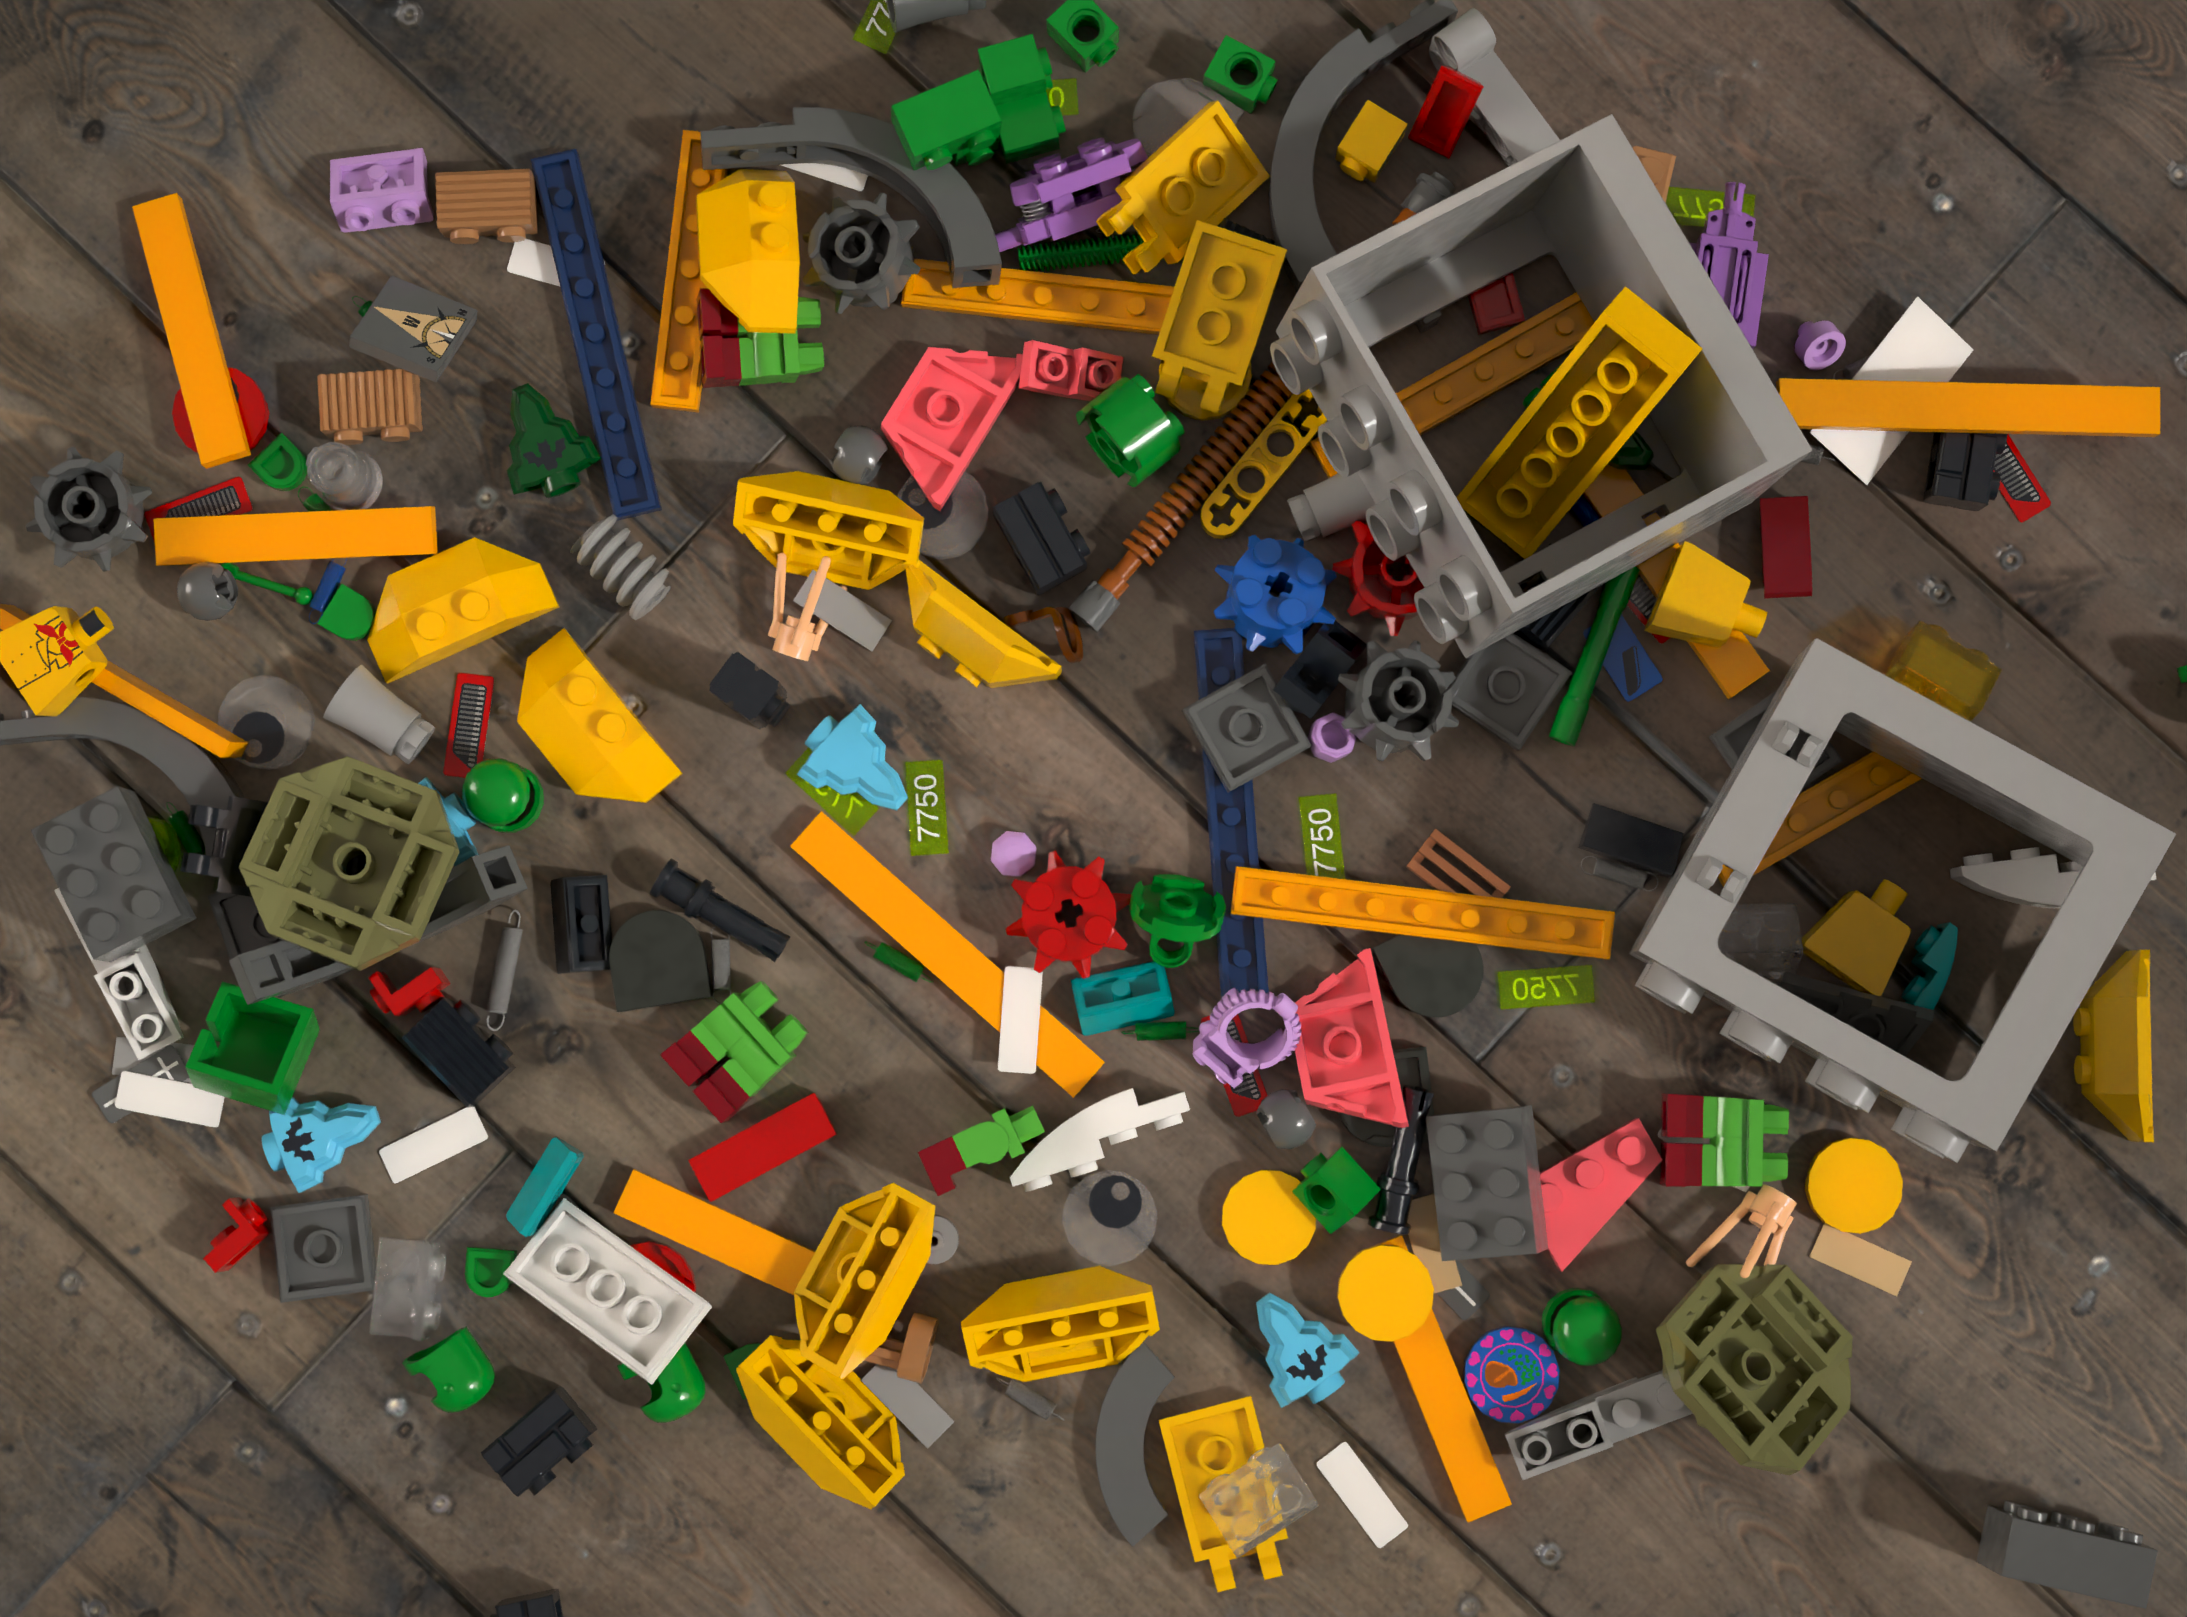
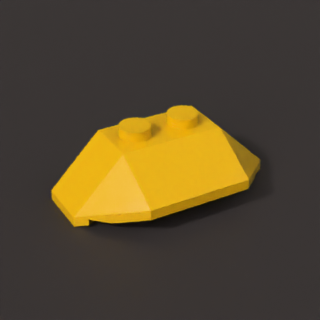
M739 169L697 195L700 280L728 310L739 318L738 322L747 332L795 334L797 329L800 266L795 182L787 171Z
M801 471L745 477L738 480L733 526L741 534L745 533L756 549L775 568L777 567L778 554L784 553L787 557L786 572L808 577L812 570L818 571L822 558L828 556L831 559V563L826 574L827 579L834 583L870 590L893 578L905 569L907 570L908 566H915L918 563L924 517L888 490Z
M474 537L388 575L367 641L385 682L390 683L559 608V604L540 563Z
M918 560L915 566H908L906 576L913 626L916 633L921 636L917 644L937 659L946 654L959 665L954 671L968 683L977 688L982 681L990 688L1054 680L1062 673L1061 665L922 561Z
M565 628L527 657L517 722L576 795L647 803L683 774Z
M2150 950L2126 951L2088 989L2080 1003V1008L2076 1010L2073 1016L2074 1031L2076 1036H2080L2081 1055H2077L2075 1058L2074 1074L2076 1082L2081 1084V1093L2129 1141L2154 1142Z
M891 1183L882 1187V1190L867 1194L839 1207L794 1291L797 1326L801 1339L799 1343L801 1356L838 1378L844 1379L885 1342L930 1258L935 1216L934 1204L895 1183Z
M1101 1266L1006 1283L961 1321L970 1366L979 1369L984 1367L996 1374L1022 1382L1119 1364L1136 1350L1148 1336H1153L1160 1330L1152 1285Z
M770 1335L736 1368L754 1419L821 1489L871 1510L905 1476L904 1465L901 1462L896 1416L875 1396L854 1371L850 1372L844 1379L838 1378L801 1356L800 1340H785L782 1337Z

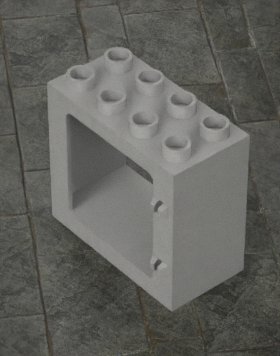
M1612 114L1312 267L1276 329L1280 339L1270 345L1272 361L1285 386L1295 395H1299L1309 389L1328 422L1318 427V437L1321 447L1332 467L1339 475L1345 478L1358 472L1376 505L1367 509L1366 520L1378 547L1393 561L1406 555L1423 584L1424 589L1416 592L1414 595L1415 606L1423 625L1429 634L1440 644L1455 639L1465 658L1751 504L1813 451ZM1546 255H1552L1559 261L1594 322L1626 286L1703 349L1649 413L1681 468L1680 476L1500 572L1369 347ZM1660 507H1663L1667 516L1646 526L1643 519L1655 513ZM1540 572L1545 582L1523 593L1520 585L1533 579Z
M1815 638L1795 658L1676 868L1673 877H1671L1629 951V955L1647 964L1635 987L1684 1014L1686 1012L1693 1014L1702 996L1731 1011L1719 1033L1722 1036L1769 1062L1773 1060L1779 1064L1790 1045L1817 1060L1805 1080L1806 1083L1837 1101L1866 1113L1870 1112L1877 1097L1881 1095L1903 1108L1891 1128L1893 1132L1942 1159L1946 1157L1958 1163L1968 1144L1993 1151L1998 1150L2176 833ZM1799 730L1810 736L1802 747L1797 759L1794 760L1785 754L1791 749L1799 734ZM1834 731L2083 866L1967 1073L1958 1080L1950 1081L1940 1077L1727 958L1718 947L1720 932ZM1724 864L1733 869V872L1725 883L1720 895H1717L1710 891L1709 888L1715 883Z

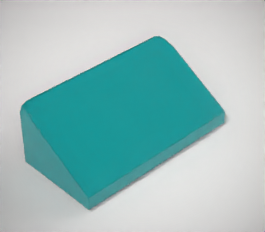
M1154 961L1093 974L1085 979L1082 977L1070 979L1079 1022L1084 1036L1133 1026L1135 1023H1147L1165 1019L1175 1014L1165 967L1158 965Z
M559 1137L552 1138L506 1214L507 1220L525 1237L535 1235L543 1225L584 1158L582 1151Z

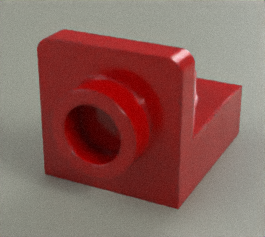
M241 1197L229 1198L222 1204L239 1227L236 1229L234 1225L228 1226L210 1242L214 1249L203 1259L215 1273L229 1271L271 1234L270 1230L264 1225V1222L267 1220L265 1213L249 1198L245 1201Z

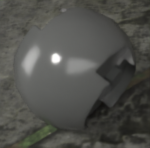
M863 425L850 426L836 442L834 448L839 451L829 461L834 473L841 480L866 485L873 480L883 463L879 459L885 451H888L883 437L874 429Z
M208 561L194 563L181 574L178 581L177 597L179 603L186 613L191 614L196 619L204 621L221 619L234 608L237 601L238 586L236 580L228 569H224L218 563Z
M1280 1089L1270 1093L1261 1101L1256 1111L1268 1136L1271 1137L1278 1149H1293L1303 1145L1311 1138L1316 1127L1313 1117L1295 1090Z

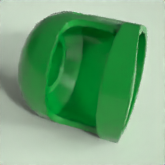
M502 758L486 759L477 763L467 773L462 785V800L466 810L477 821L486 824L491 829L500 833H516L528 828L539 818L544 805L543 788L538 777L532 771ZM528 777L535 789V800L532 809L522 821L511 826H504L515 821L525 811L530 799Z
M1570 1288L1560 1291L1548 1301L1542 1314V1331L1547 1344L1564 1358L1577 1365L1595 1366L1606 1362L1616 1353L1621 1343L1622 1326L1618 1314L1606 1301L1589 1289ZM1581 1295L1582 1297L1569 1301L1559 1310L1554 1320L1552 1337L1550 1322L1556 1307L1567 1298Z
M467 1326L462 1327L440 1342L412 1354L402 1362L410 1376L423 1373L431 1380L437 1390V1395L432 1398L431 1402L438 1409L448 1413L460 1412L470 1408L490 1391L494 1383V1367Z
M686 1343L682 1345L654 1383L651 1385L647 1382L652 1397L649 1402L640 1408L650 1420L657 1423H667L684 1417L700 1405L706 1392L705 1382ZM624 1364L617 1365L624 1381L637 1375Z

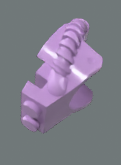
M1236 988L1229 990L1217 1003L1218 1006L1213 1008L1210 1020L1200 1024V1034L1193 1040L1192 1054L1194 1059L1202 1066H1209L1221 1083H1228L1233 1088L1243 1081L1242 1075L1245 1072L1251 1074L1259 1068V1065L1260 1069H1265L1277 1064L1279 1061L1285 1060V1056L1289 1057L1292 1051H1295L1297 1048L1296 1044H1299L1302 1030L1300 1018L1296 1013L1298 1005L1284 993L1274 996V993H1265L1261 989L1259 991H1255V989L1246 991L1243 989L1240 990V993ZM1250 1008H1263L1267 1010L1272 1008L1283 1017L1285 1030L1283 1031L1280 1028L1265 1041L1249 1044L1233 1039L1227 1032V1026L1232 1018L1241 1011Z

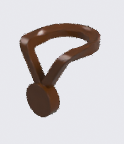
M1046 607L1035 612L1033 610H1026L1004 617L1005 624L1008 627H1015L1035 620L1052 617L1059 646L1067 661L1076 663L1083 659L1081 633L1075 616L1067 607ZM1060 614H1063L1066 626L1070 635L1072 650L1069 646Z

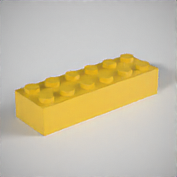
M1625 286L1602 312L1456 497L1460 505L1467 513L1521 557L1526 559L1532 556L1703 348Z

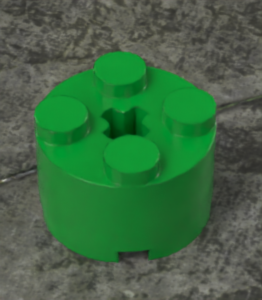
M1139 374L1135 375L1132 379L1121 377L1076 414L1079 426L1087 421L1092 431L1085 438L1096 455L1118 478L1124 473L1128 474L1131 479L1127 485L1131 487L1139 485L1181 450L1179 437L1185 433L1178 418L1170 411L1164 413L1152 399L1155 397L1152 387Z

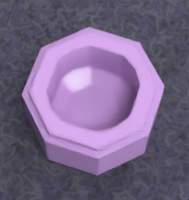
M1332 712L1312 723L1307 738L1312 745L1310 748L1315 757L1332 763L1352 752L1357 736L1350 733L1349 730L1343 729L1341 723L1345 717Z
M1006 831L992 844L991 862L1003 876L1022 877L1035 866L1037 848L1025 833Z

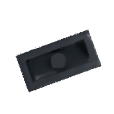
M1593 803L1578 848L1670 878L1674 875L1684 833Z
M607 875L562 877L551 880L557 973L568 974L610 970L609 953L612 944Z

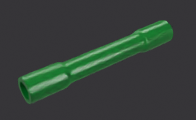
M1633 567L1605 582L1599 598V608L1567 694L1561 701L1548 737L1552 740L1573 747L1576 745L1589 710V700L1622 612L1627 607L1640 569L1637 567Z

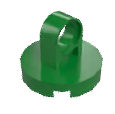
M1174 874L1154 875L1152 884L1143 886L1142 881L1135 884L1131 895L1129 911L1132 920L1143 930L1150 933L1149 951L1154 962L1166 968L1181 966L1189 960L1194 942L1210 939L1220 932L1226 911V904L1220 893L1216 892V895L1213 897L1203 891L1204 882ZM1161 938L1183 942L1184 944L1179 950L1165 951L1157 943Z

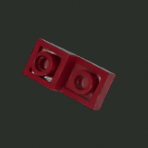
M1808 496L1760 498L1764 599L1812 596Z

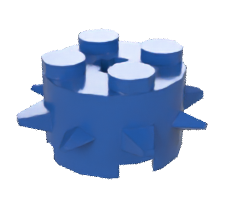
M1256 535L1249 536L1248 550L1235 566L1217 564L1214 570L1229 584L1225 601L1213 612L1215 618L1233 620L1236 631L1247 639L1246 649L1249 651H1254L1259 645L1274 648L1284 643L1296 655L1302 653L1303 637L1315 622L1334 624L1336 618L1322 605L1326 586L1336 579L1335 571L1324 569L1322 562L1303 548L1304 540L1301 538H1297L1292 543L1272 538L1260 540ZM1275 590L1281 594L1277 598L1273 597L1269 592Z

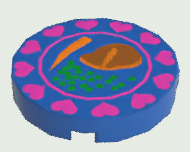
M1503 1326L1487 1331L1473 1344L1464 1360L1463 1382L1468 1397L1483 1414L1499 1422L1521 1423L1536 1418L1550 1406L1559 1387L1560 1369L1554 1351L1542 1337L1523 1327Z

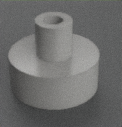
M935 1215L932 1236L938 1238V1244L931 1245V1254L927 1261L929 1264H940L949 1260L956 1252L959 1244V1234L956 1226L949 1219Z

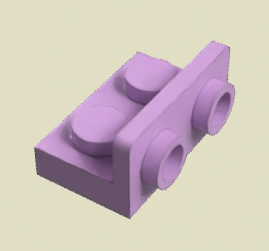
M423 148L330 160V204L342 232L366 231L433 221V209L428 198L427 159Z

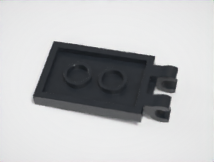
M229 796L227 810L202 805H191L188 824L216 828L212 856L183 852L180 871L214 876L213 891L252 897L250 889L246 885L239 869V865L268 802ZM358 855L352 858L347 865V874L356 875L360 873L365 867L366 856Z

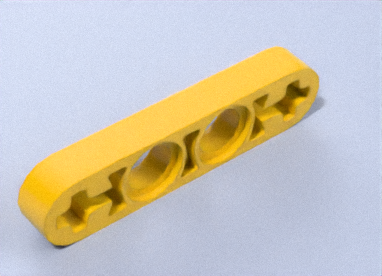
M1309 389L1299 395L1293 394L1205 501L1201 509L1200 522L1208 535L1216 539H1225L1233 536L1308 446L1310 441L1317 435L1318 427L1327 422L1319 406L1317 410L1321 416L1317 418L1311 414L1301 424L1300 429L1308 432L1305 437L1301 436L1295 426L1282 421L1285 416H1288L1292 423L1297 419L1302 409L1301 404L1298 402L1301 399L1305 402H1310L1314 398ZM1284 432L1292 438L1294 448L1290 454L1284 457H1277L1271 454L1267 447V440L1273 433ZM1247 468L1259 470L1265 480L1262 489L1255 493L1243 491L1237 482V477L1242 470ZM1226 488H1230L1237 499L1248 503L1249 506L1243 509L1238 502L1231 510L1229 516L1233 524L1228 526L1222 523L1215 527L1211 524L1214 515L1210 512V509L1215 507L1221 510L1230 501L1231 496L1223 492Z

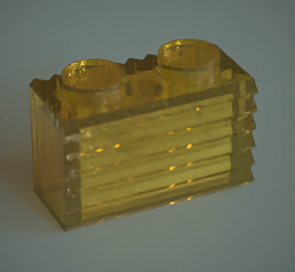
M1919 620L1903 638L1885 676L1971 722L1984 708L2002 669L1991 663L1989 657L1982 651L1968 649L1951 639L1944 628L1935 624H1926Z

